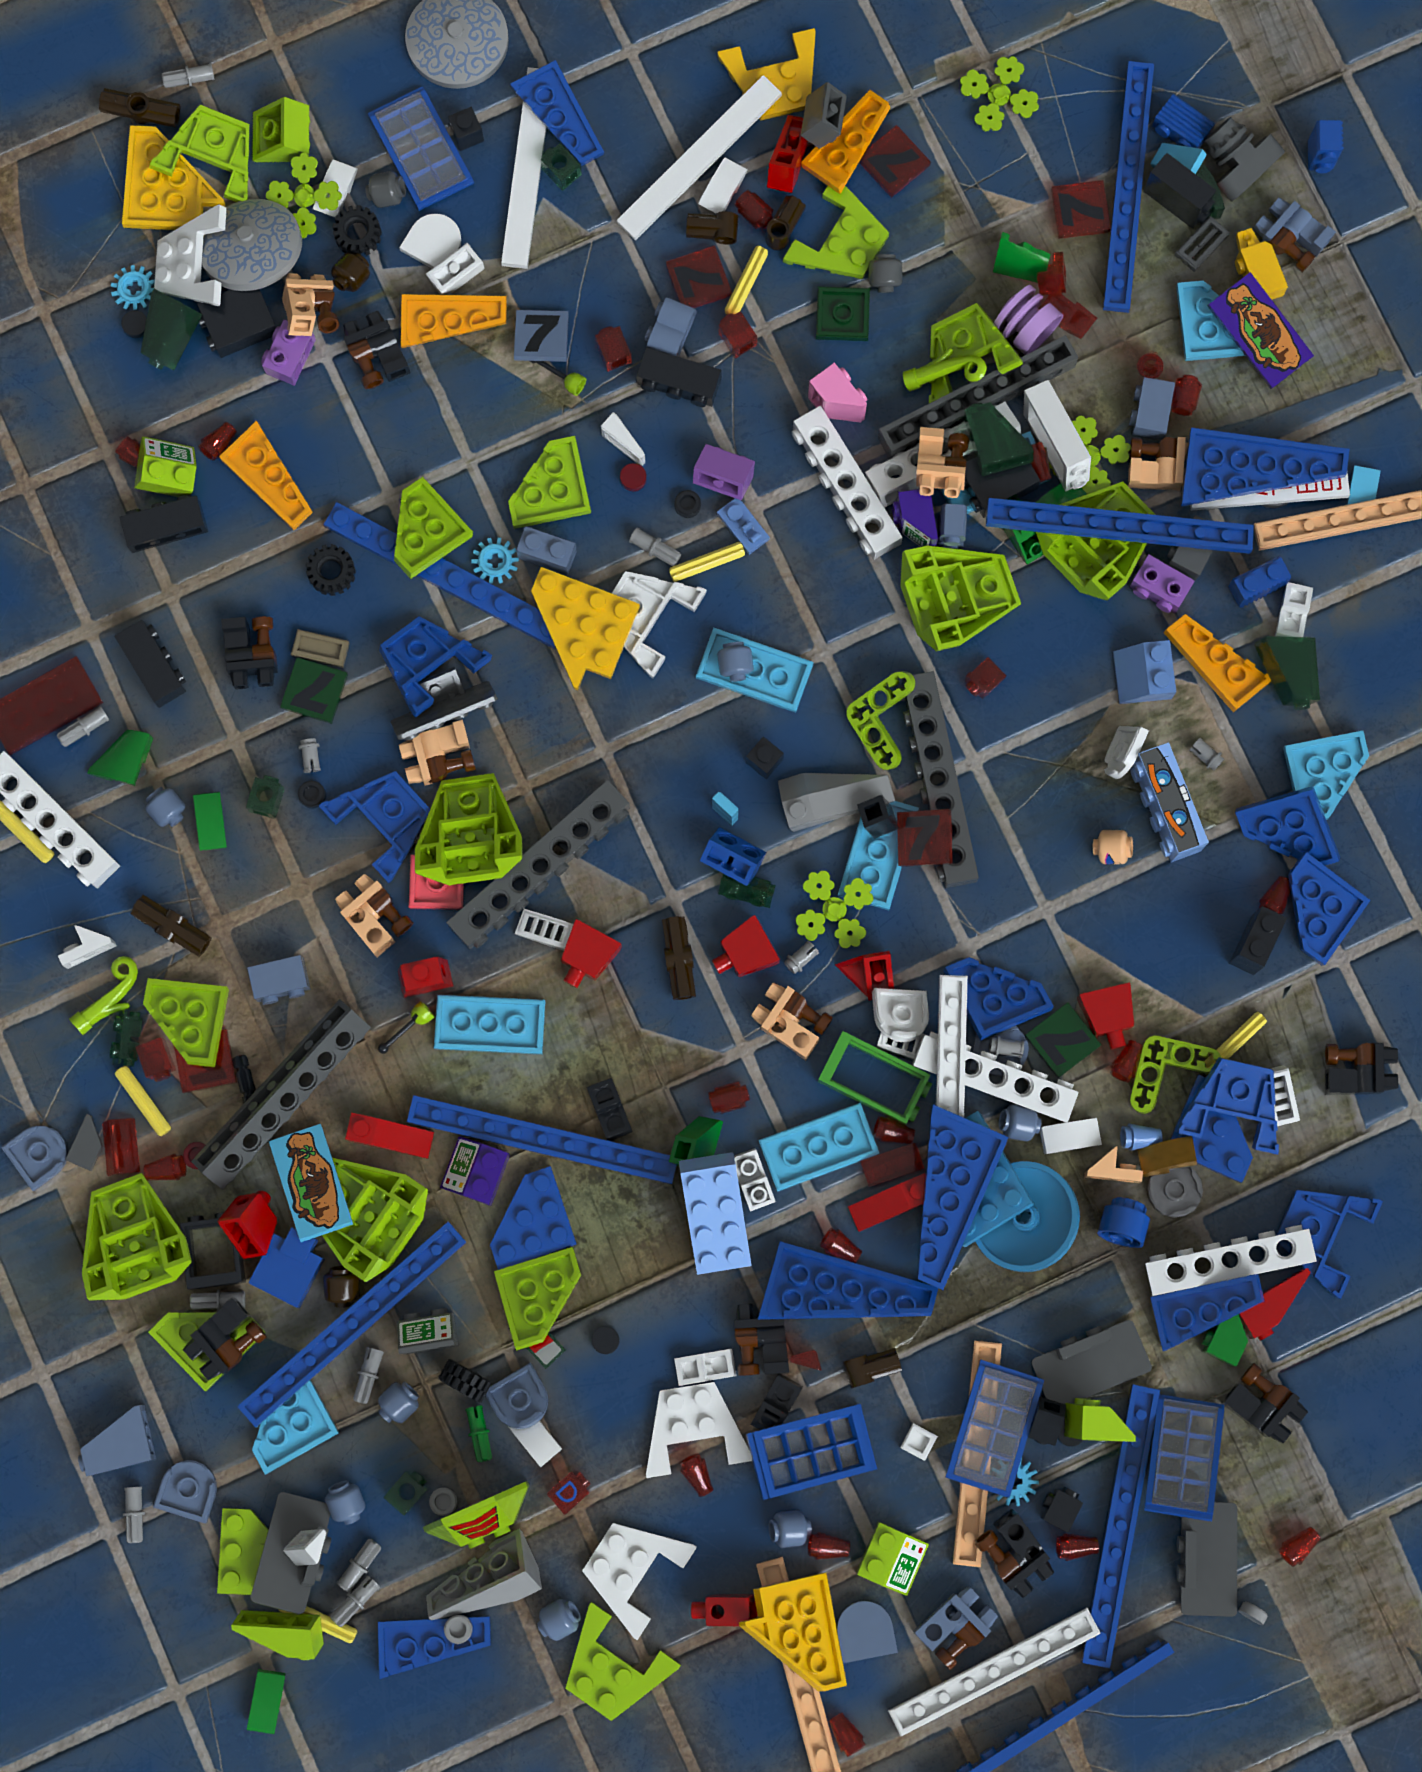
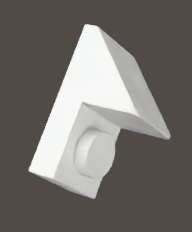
M74 925L82 945L79 946L76 943L63 949L64 953L58 955L62 966L69 969L117 945L110 937Z

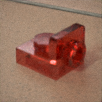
M1063 252L1053 253V264H1048V271L1037 273L1039 293L1041 295L1066 293V267Z
M987 657L975 670L966 675L964 681L967 684L965 686L973 696L979 695L984 699L1006 678V675Z

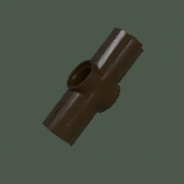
M106 88L101 91L99 98V110L103 113L131 118L138 124L150 122L174 128L179 124L181 106L177 103L149 98L142 92L130 94ZM145 105L144 109L135 111L137 106Z
M142 895L136 901L130 913L144 924L152 927L154 932L173 944L176 942L198 957L206 951L212 939L205 932L189 924V921L169 908L168 910L145 895Z
M685 916L662 919L666 945L664 952L667 972L670 973L673 1000L696 997L692 971L694 964L691 944L689 945Z

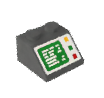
M447 1308L431 1310V1316L420 1317V1312L403 1315L404 1320L397 1321L399 1354L405 1355L459 1346L455 1315L453 1312L447 1313Z

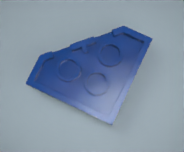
M1314 786L1242 806L1235 810L1243 835L1253 841L1256 839L1269 845L1270 849L1287 857L1292 856L1299 859L1304 852H1307L1324 866L1340 861V855Z
M1304 852L1288 874L1301 951L1321 966H1324L1368 905L1370 899L1309 853Z
M968 957L946 966L944 969L945 975L968 976L967 1017L980 1041L1047 1013L1054 1007L1041 983L1034 980L1027 981L1016 977L1014 973L998 967H988L980 964L978 960Z
M1197 1075L1170 1140L1189 1136L1177 1133L1175 1130L1206 1077ZM1209 1110L1202 1138L1192 1136L1197 1164L1242 1183L1253 1157L1237 1117Z
M551 1166L524 1175L490 1243L498 1270L577 1245Z

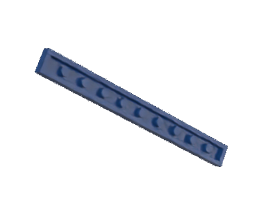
M1128 61L1103 301V310L1129 313L1154 72L1153 63Z
M988 498L985 527L1250 554L1253 549L1254 525Z
M336 502L323 524L324 527L397 565L394 561L397 534ZM441 558L416 575L553 649L556 648L539 609L453 563Z
M414 1095L407 1122L668 1184L673 1183L677 1166L669 1162L670 1155Z
M447 1222L237 1407L255 1428L258 1427L465 1245L466 1241Z
M1131 1384L1125 1424L1136 1436V1442L1121 1441L1090 1610V1614L1101 1634L1085 1641L1082 1663L1109 1669L1111 1666L1160 1394L1158 1389Z
M1156 1640L1145 1647L1146 1653L1138 1658L1136 1655L1127 1658L1121 1663L1123 1666L1115 1673L1109 1670L1098 1678V1684L1091 1688L1088 1685L1082 1687L1074 1693L1076 1698L1068 1703L1065 1700L1059 1702L1050 1709L1052 1711L1050 1715L1042 1718V1716L1034 1718L1027 1724L1028 1729L1020 1734L1018 1731L1011 1733L1003 1739L1005 1744L997 1749L994 1746L986 1749L979 1755L981 1757L979 1761L971 1764L969 1761L956 1769V1772H991L1173 1654L1172 1647L1165 1640L1163 1642Z

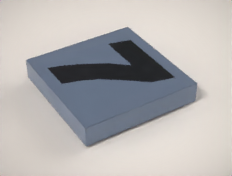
M516 310L514 360L567 362L569 312Z

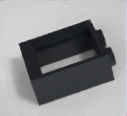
M224 1212L214 1214L215 1219L204 1220V1216L187 1217L186 1223H180V1229L186 1237L192 1261L185 1269L188 1290L246 1283L244 1259L233 1244L235 1272L197 1277L192 1231L220 1227L217 1221Z

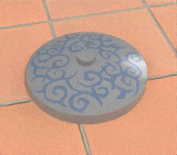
M422 0L409 17L405 41L413 66L424 78L442 87L460 89L484 82L499 69L508 50L509 36L504 15L492 0Z
M249 199L225 207V231L205 234L203 237L202 266L209 278L221 282V286L236 291L261 289L283 278L297 262L302 249V234L293 214L279 203L265 199Z

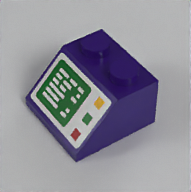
M919 489L898 492L897 501H893V509L891 511L893 523L898 524L899 532L919 547L936 546L938 535L931 496L920 495Z
M458 1137L440 1188L492 1206L510 1154L476 1141Z

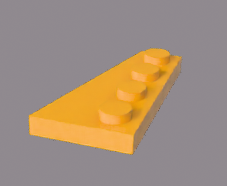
M869 90L843 117L841 135L821 149L815 147L801 162L802 168L841 194L889 112V102Z
M402 294L401 348L504 325L507 320V297Z
M1186 614L1164 631L1167 638L1233 713L1274 680L1268 673L1264 674L1258 670L1253 662L1248 659L1244 660L1233 652L1234 649L1228 644H1222L1215 639L1210 631Z

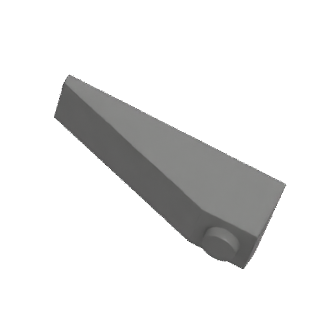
M802 773L778 781L782 805L788 826L792 832L858 813L857 804L879 795H883L889 803L895 801L888 775Z
M520 1528L492 1542L488 1546L490 1550L478 1560L475 1557L468 1562L469 1567L458 1576L451 1575L426 1596L428 1618L436 1620L518 1601L541 1590L539 1567Z

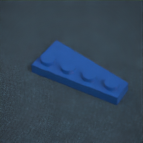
M556 60L510 84L515 93L581 166L604 155L597 137Z
M1258 1274L1150 1297L1162 1351H1167L1265 1301Z
M490 1616L468 1617L472 1622L473 1632L471 1637L461 1644L452 1643L445 1636L444 1626L449 1618L378 1621L379 1679L490 1646Z

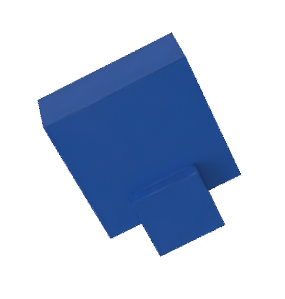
M291 1227L286 1239L273 1234L266 1255L261 1257L248 1283L296 1308H300L325 1260L312 1253L319 1240L312 1238L300 1242L297 1230Z

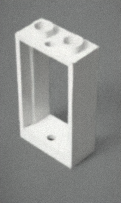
M1049 380L1024 390V417L1064 490L1068 491L1072 488L1079 489L1083 487L1090 478L1091 456Z

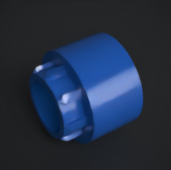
M1114 1198L1111 1205L1104 1207L1097 1232L1098 1236L1108 1242L1124 1247H1143L1150 1223V1218L1146 1215V1206L1129 1198Z

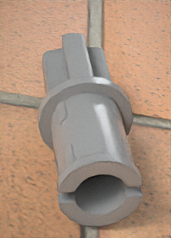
M211 63L188 68L187 65L185 66L186 69L162 73V81L165 88L187 84L192 86V83L215 80Z
M638 527L630 537L629 542L649 553L648 556L652 557L654 555L671 566H675L681 557L680 552L661 542V538L656 539Z
M99 706L83 718H76L78 721L60 731L57 737L61 744L67 747L87 734L89 736V732L106 721L108 722L109 718L102 707Z
M217 1290V1293H193L190 1296V1307L192 1310L217 1309L218 1312L229 1299L236 1298L245 1308V1291L220 1292V1290Z
M367 1347L361 1370L357 1372L360 1377L353 1397L355 1402L368 1403L374 1380L379 1378L377 1373L384 1354L383 1351Z
M142 1487L124 1488L125 1513H123V1516H126L127 1543H140L143 1541L142 1515H145V1512H142Z
M368 1539L356 1557L349 1560L351 1564L336 1584L346 1592L351 1593L362 1575L369 1572L367 1568L380 1552L381 1546L376 1541Z
M367 1575L351 1594H346V1600L331 1614L330 1618L337 1626L343 1627L359 1609H364L363 1605L380 1589L379 1585Z

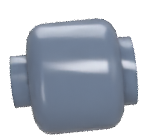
M744 642L723 644V649L717 653L719 673L721 676L730 677V682L746 680L745 675L750 674L754 670L751 648L744 646Z
M160 787L145 800L147 802L145 806L146 812L159 827H164L168 824L174 827L184 818L181 813L185 810V803L172 788L163 789Z
M1011 1104L1006 1109H1003L1000 1114L999 1129L1009 1139L1029 1141L1035 1134L1039 1133L1041 1118L1037 1116V1112L1018 1104Z
M394 1382L378 1398L381 1408L378 1412L388 1423L392 1420L397 1423H403L419 1407L417 1400L419 1395L408 1383Z
M348 1480L332 1485L325 1497V1502L332 1519L336 1522L344 1521L345 1525L358 1521L360 1519L359 1514L366 1507L359 1487L354 1483H349Z
M800 1510L779 1511L775 1513L772 1520H769L770 1539L772 1542H776L780 1548L802 1546L806 1542L807 1535H811V1522L809 1518L804 1517Z
M557 1599L540 1610V1621L537 1625L544 1637L548 1636L554 1641H559L578 1629V1622L581 1617L576 1605L572 1601Z

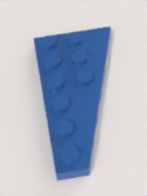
M1191 427L1181 507L1344 478L1347 475L1350 449Z
M933 1104L931 1106L917 1279L944 1290L1009 1137Z
M780 1241L758 1320L931 1316L938 1288Z

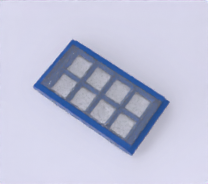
M423 86L367 113L419 211L474 184L465 163Z
M980 1359L945 1477L1010 1498L1044 1379Z
M1159 1394L1144 1511L1212 1522L1224 1404Z
M861 1404L746 1434L762 1500L877 1469Z

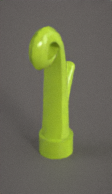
M949 348L930 363L917 369L912 368L903 371V380L907 390L913 391L921 388L923 384L964 369L965 378L968 381L976 382L984 377L987 366L981 357L975 355L948 359L954 352L952 348ZM975 366H977V371L975 373H971L972 369Z
M118 957L112 963V974L121 982L83 1011H78L69 1018L82 1035L87 1033L101 1019L130 1007L129 1003L117 1004L132 988L137 979V965L130 957ZM122 964L127 965L129 968L128 974H121L118 971L119 966Z

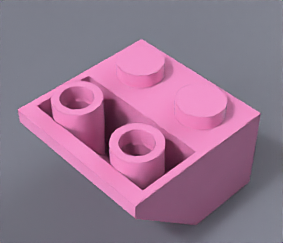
M833 363L809 381L808 399L816 408L821 405L829 419L860 423L865 420L867 397L860 388H854L850 383L851 377L843 367L839 369Z

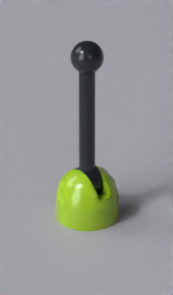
M530 361L531 363L541 365L564 379L566 390L575 396L581 393L586 384V377L574 372L565 375L544 361Z
M422 1001L413 1007L411 1011L412 1020L386 1043L379 1044L378 1051L381 1054L387 1053L389 1046L415 1023L424 1025L435 1017Z

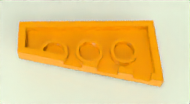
M257 420L219 456L220 460L293 530L313 513Z

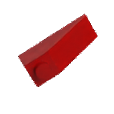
M792 115L787 117L769 162L767 188L789 193L793 192L808 141L801 136L803 118Z
M351 1112L345 1140L428 1159L434 1132Z
M925 1173L848 1206L858 1232L922 1206Z
M1308 1268L1298 1271L1264 1291V1302L1239 1314L1243 1328L1250 1339L1258 1337L1259 1341L1274 1333L1272 1328L1280 1323L1311 1272Z

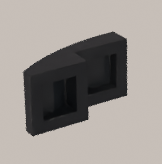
M612 1078L586 1087L607 1141L633 1132Z
M779 1373L750 1425L763 1430L783 1424L803 1386Z

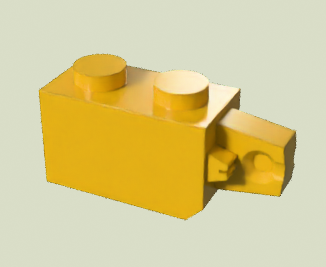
M1252 228L1238 232L1236 234V241L1239 253L1235 260L1238 274L1244 277L1251 272L1271 300L1284 296L1288 285L1272 244L1265 241L1260 243Z

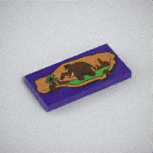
M1251 272L1207 305L1270 389L1314 356Z

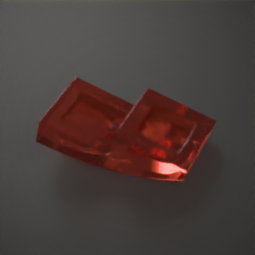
M1055 288L1039 307L1041 309L1043 306L1051 303L1063 314V319L1058 326L1080 339L1083 338L1097 320V317L1080 303L1074 304Z
M916 1143L860 1161L869 1187L925 1169Z

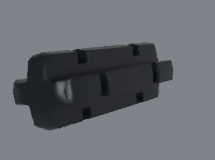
M239 1055L232 1058L234 1069H237L235 1074L240 1093L243 1094L242 1101L244 1104L256 1089L251 1070L247 1067L249 1066L248 1058L246 1055Z

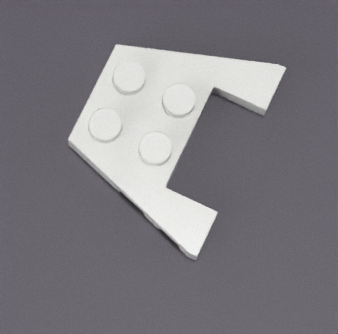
M220 204L214 206L157 241L155 291L165 295L220 306L222 283L217 280L201 282L204 235L225 231L226 208Z
M625 571L612 594L640 604V609L624 648L649 677L653 679L666 658L664 655L643 644L644 640L670 599L695 612L707 590L701 587L695 588L686 586L683 583L659 580V578Z
M715 1382L661 1390L659 1392L646 1478L671 1474L667 1445L724 1436L729 1465L752 1461L750 1450Z
M613 1523L582 1571L633 1638L638 1640L651 1617L628 1603L630 1596L658 1553L684 1568L697 1546Z

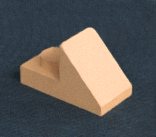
M1116 1146L1085 1172L1084 1178L1140 1183L1142 1182L1143 1171L1136 1170V1165L1120 1164V1168H1116Z

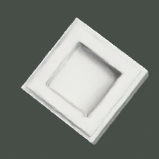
M912 1423L900 1448L925 1461L938 1436Z

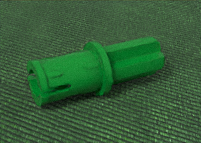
M483 1405L476 1406L475 1413L474 1407L466 1408L465 1411L470 1428L468 1437L472 1438L476 1461H489L492 1459L488 1438L490 1430L486 1428Z

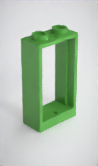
M842 1031L818 1079L819 1083L904 1126L908 1120L914 1122L920 1110V1107L916 1106L920 1096L926 1098L932 1086V1083L928 1081L931 1076L930 1074ZM848 1045L920 1080L903 1115L831 1079Z

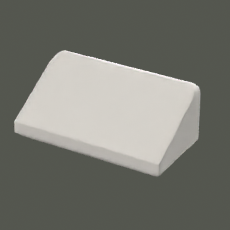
M466 243L428 271L426 276L440 295H450L483 271L484 264L469 244Z
M324 1529L300 1531L283 1551L297 1566L315 1565L320 1559L326 1531Z

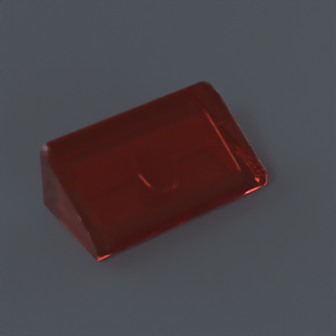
M135 1118L104 1121L102 1127L107 1175L114 1176L140 1172Z
M815 1350L788 1358L789 1363L822 1371Z

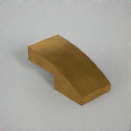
M1192 1136L1163 1141L1138 1150L1143 1177L1167 1174L1169 1169L1197 1165Z

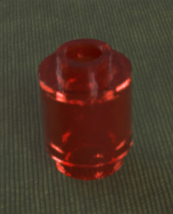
M745 191L735 203L738 213L755 229L767 227L768 223L773 219V209L755 192Z
M1183 375V377L1176 379L1171 404L1172 412L1175 414L1191 416L1193 411L1196 410L1202 384L1198 381L1197 377Z
M739 1081L715 1087L714 1091L708 1092L714 1113L721 1112V1114L745 1108L747 1107L746 1101L750 1100L747 1086H741Z

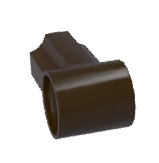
M786 196L776 215L768 223L766 243L771 249L782 250L788 245L789 237L806 209V205L799 198ZM779 231L784 235L781 237H776L772 233Z
M728 211L718 212L716 215L688 213L686 238L713 239L719 244H734L737 242L739 216Z
M895 1348L870 1356L866 1354L843 1362L851 1388L874 1382V1379L902 1371Z

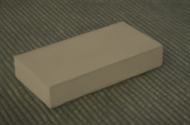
M297 629L291 655L292 657L344 668L350 642Z

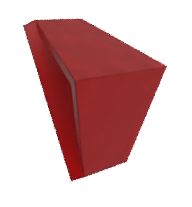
M890 951L861 955L835 964L868 997V1001L873 1000L872 991L874 988L894 989Z

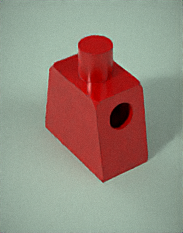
M755 915L720 942L725 953L711 960L718 974L733 967L738 977L780 963L776 951Z
M576 919L561 958L562 963L570 967L563 981L574 988H578L584 976L596 981L619 953L622 944Z
M432 957L399 966L398 976L403 998L454 987L448 960L441 957Z
M1130 982L1079 994L1077 1001L1095 1037L1107 1035L1110 1050L1126 1046L1122 1031L1134 1027Z
M257 1191L256 1193L236 1197L217 1221L243 1259L266 1255L277 1224V1217L268 1206L271 1196L265 1191Z
M714 1594L707 1596L705 1602H692L691 1604L692 1619H706V1626H739L741 1621L758 1618L754 1594ZM718 1606L723 1607L724 1615L719 1613Z

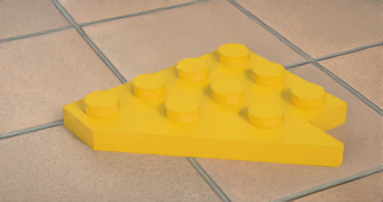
M130 125L122 217L123 227L176 230L203 214V207H214L219 204L225 207L223 198L182 154H180L172 177L149 168L152 159L163 150V147L169 141L154 126Z
M541 567L531 593L575 690L579 689L586 670L611 679L640 609V604Z
M819 1573L753 1589L758 1618L741 1621L739 1626L818 1692L847 1686L827 1573Z

